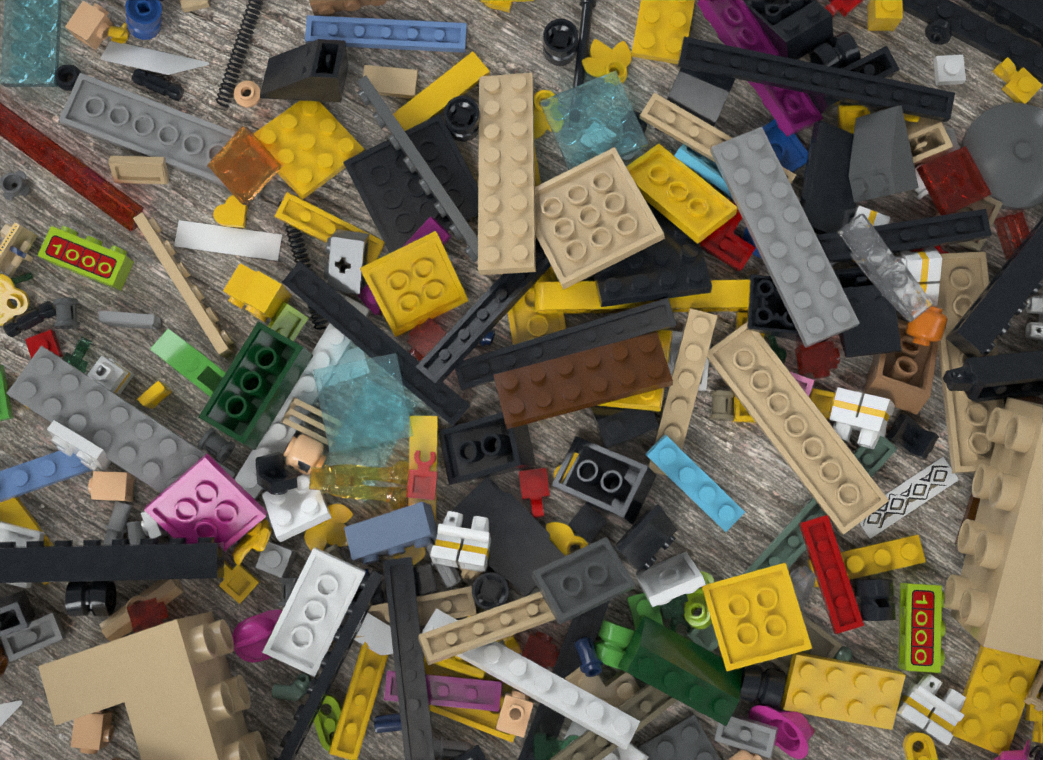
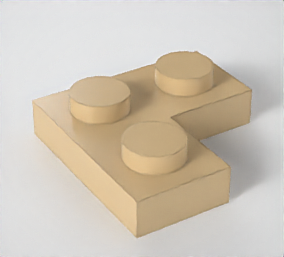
M580 667L565 677V680L615 708L641 690L632 675L623 670L604 684L598 675L587 677L585 673L581 672Z

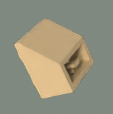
M920 117L919 122L905 120L914 168L944 156L953 147L941 121Z

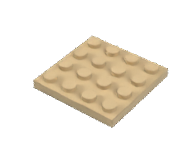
M615 147L535 187V236L563 290L665 239L664 232Z

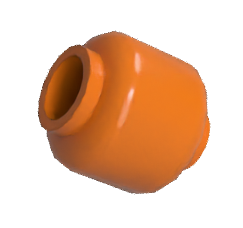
M921 304L920 307L911 310L906 332L914 337V343L930 346V342L942 340L948 321L947 316L942 313L943 309Z

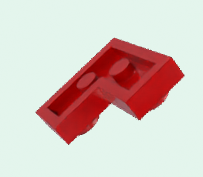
M737 208L736 215L703 239L700 245L709 254L741 272L756 247L733 234L742 220V216Z

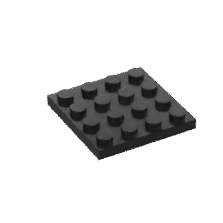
M438 114L406 130L405 133L466 222L477 218L478 186L441 115ZM388 139L343 163L389 253L402 248L429 217H434L448 232L451 231L449 226L452 223L447 216L444 218L440 216L433 205L437 202L432 194L428 196L425 194L418 183L421 177L416 171L410 172L403 161L406 157L401 148L396 151Z
M646 202L664 232L665 239L593 274L600 306L607 307L711 293L712 284L700 242L697 244L650 203Z

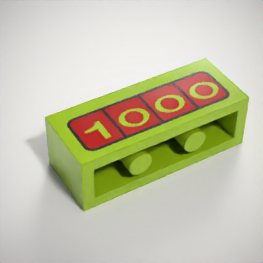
M53 226L50 227L37 255L38 257L119 291L122 290L134 263L133 260L126 256L127 251L113 245L111 249L102 246V241L88 235L86 239L77 236V231L66 226H62L61 230Z
M900 583L899 669L941 673V666L945 662V653L941 649V637L945 635V622L942 620V608L945 607V593L942 591V585Z

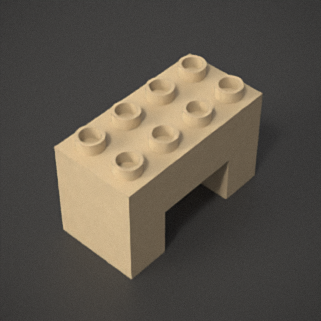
M1007 397L1005 408L996 407L988 420L987 440L995 442L990 465L981 463L974 474L972 494L974 497L980 498V503L975 521L966 519L960 528L958 551L966 554L961 576L952 574L946 582L944 606L945 608L952 609L950 615L983 647L1043 661V405Z
M212 612L176 619L38 666L55 726L125 702L141 760H268L266 746L261 734L258 731L248 733L242 713L243 710L249 709L251 704L247 684L241 675L231 676L225 655L232 653L234 650L230 628L223 619L215 621Z

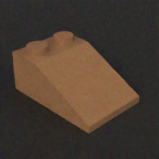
M897 319L901 352L874 355L867 376L864 395L869 394L890 399L896 408L917 415L931 396L938 344L937 342H930V346H924L914 343V337L906 332L908 322Z

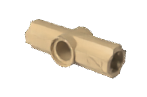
M178 579L158 580L138 596L132 597L125 606L100 623L101 632L110 642L125 637L146 620L154 618L157 612L183 594L185 591ZM141 600L147 605V612L144 616L140 615L137 610L138 603Z

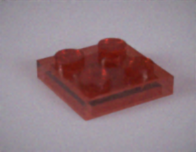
M966 146L921 165L916 169L941 216L952 214L991 195Z

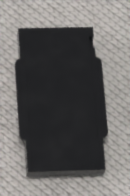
M821 120L813 125L800 197V204L814 232L819 235L848 230L850 218L854 217L856 208L849 180L854 134Z
M489 476L451 511L463 514L462 528L471 529L474 516L488 518L491 537L488 565L496 573L503 576L505 580L509 579L525 597L537 587L531 576L532 572L565 557L549 540L550 534L511 493H504Z

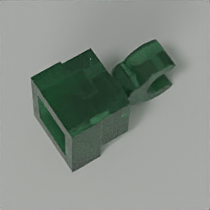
M81 336L72 354L66 352L62 359L85 373L89 362L82 359L92 341Z
M687 594L673 598L667 604L659 605L663 618H671L669 629L676 632L675 628L679 624H683L686 631L690 632V625L682 615L685 614L682 603L688 602Z
M532 731L534 760L551 759L573 740L577 739L579 735L572 734L566 737V739L558 740L556 737H546L544 731Z

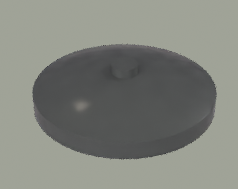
M1006 103L985 111L969 126L960 146V150L964 151L962 158L969 177L966 180L969 187L1002 202L1001 209L1017 211L1039 206L1043 203V110L1024 103Z

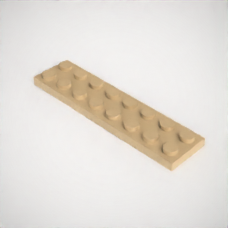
M533 73L482 76L479 78L478 272L479 275L536 272Z
M986 252L940 254L942 266L940 281H938L940 283L938 306L934 307L943 309L942 313L948 318L943 338L937 344L952 474L975 473L981 463L990 465L995 442L987 440V424L992 411L996 407L1005 408L1004 399L974 402L968 399L964 391H949L943 376L947 370L962 367L966 358H969L949 342L946 337L989 284ZM996 338L993 341L996 346L986 356L998 355Z
M746 322L708 350L707 359L825 514L828 515L841 535H844L889 501L759 332L747 330Z

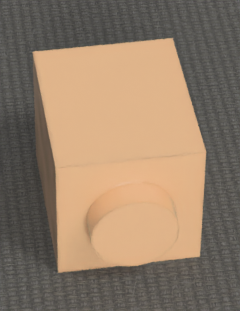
M93 471V477L90 478L88 484L91 499L133 502L135 476L126 472Z

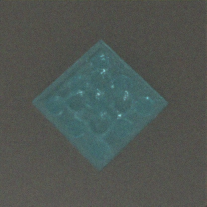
M616 71L540 101L541 108L568 170L614 147L620 157H624L648 146V142Z
M397 353L313 370L330 453L413 436Z

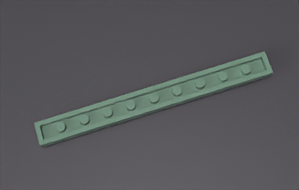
M880 436L874 449L859 446L853 454L872 477L897 448L885 437ZM813 497L743 574L786 563L787 568H789L807 549L799 523L826 515ZM713 623L701 630L692 628L687 634L694 643L710 652H713L719 645Z

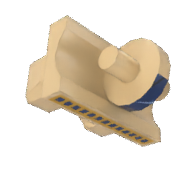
M16 222L13 225L5 224L0 231L1 237L4 238L0 245V271L11 277L23 259L32 262L34 259L27 253L38 236Z

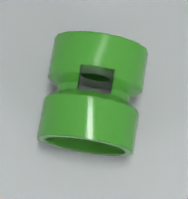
M603 620L598 634L601 642H596L594 646L598 659H601L605 665L620 669L618 665L636 631Z

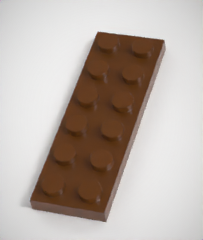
M658 332L493 375L507 429L673 385V379Z

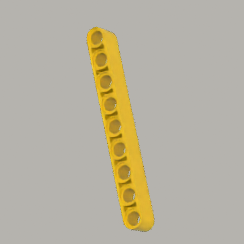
M711 280V293L668 298L672 312H689V308L702 312H748L750 280ZM579 281L564 290L560 282H539L534 284L535 313L540 314L619 313L658 301L652 300L601 307L595 281Z

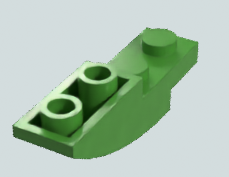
M167 329L150 348L154 354L209 397L212 396L225 375L222 369L170 329Z

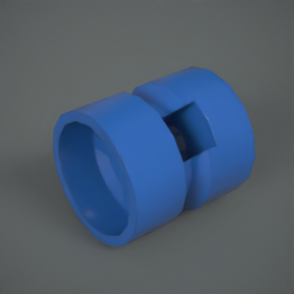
M127 0L125 4L126 26L130 34L141 40H150L156 37L162 26V7L160 1Z

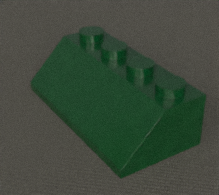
M258 321L200 413L199 418L240 443L256 450L312 359L313 354L303 346Z
M643 616L618 668L727 726L740 700L743 669L738 668L726 671L723 658L647 616Z

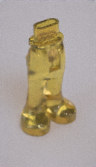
M399 460L391 467H368L352 464L332 466L324 464V468L311 467L309 489L322 490L321 494H326L328 491V494L347 499L384 501L390 504L393 511L405 508L407 498L406 487L368 486L362 482L370 480L407 485L409 475L408 460Z

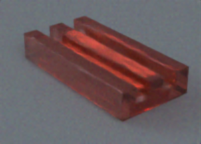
M1023 211L996 218L994 221L1006 261L1013 254V250L1004 223H1007L1013 246L1017 249L1021 244V240L1023 241L1030 233Z

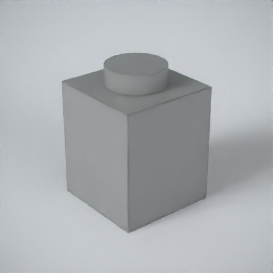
M268 541L265 549L261 551L255 568L281 578L288 577L298 551L277 542Z

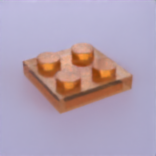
M242 126L207 165L242 205H248L283 167L249 128Z

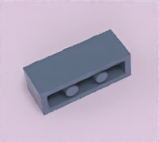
M424 502L344 527L351 558L354 561L362 562L363 565L380 561V556L389 554V557L405 553V548L414 545L415 548L431 545V540L437 538L438 534L432 507Z

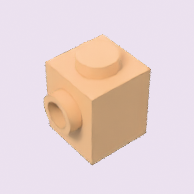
M82 1L65 27L76 39L97 50L102 41L109 37V28L114 24L107 17L109 13L103 7L96 3L91 6Z
M513 689L512 693L506 692L496 730L524 738L534 700L529 699L528 695L516 689Z
M100 710L74 719L71 747L80 748V753L96 754L98 750L108 746L114 735V725H111L113 711Z

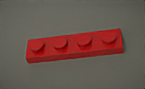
M828 515L799 523L834 633L839 634L864 626Z

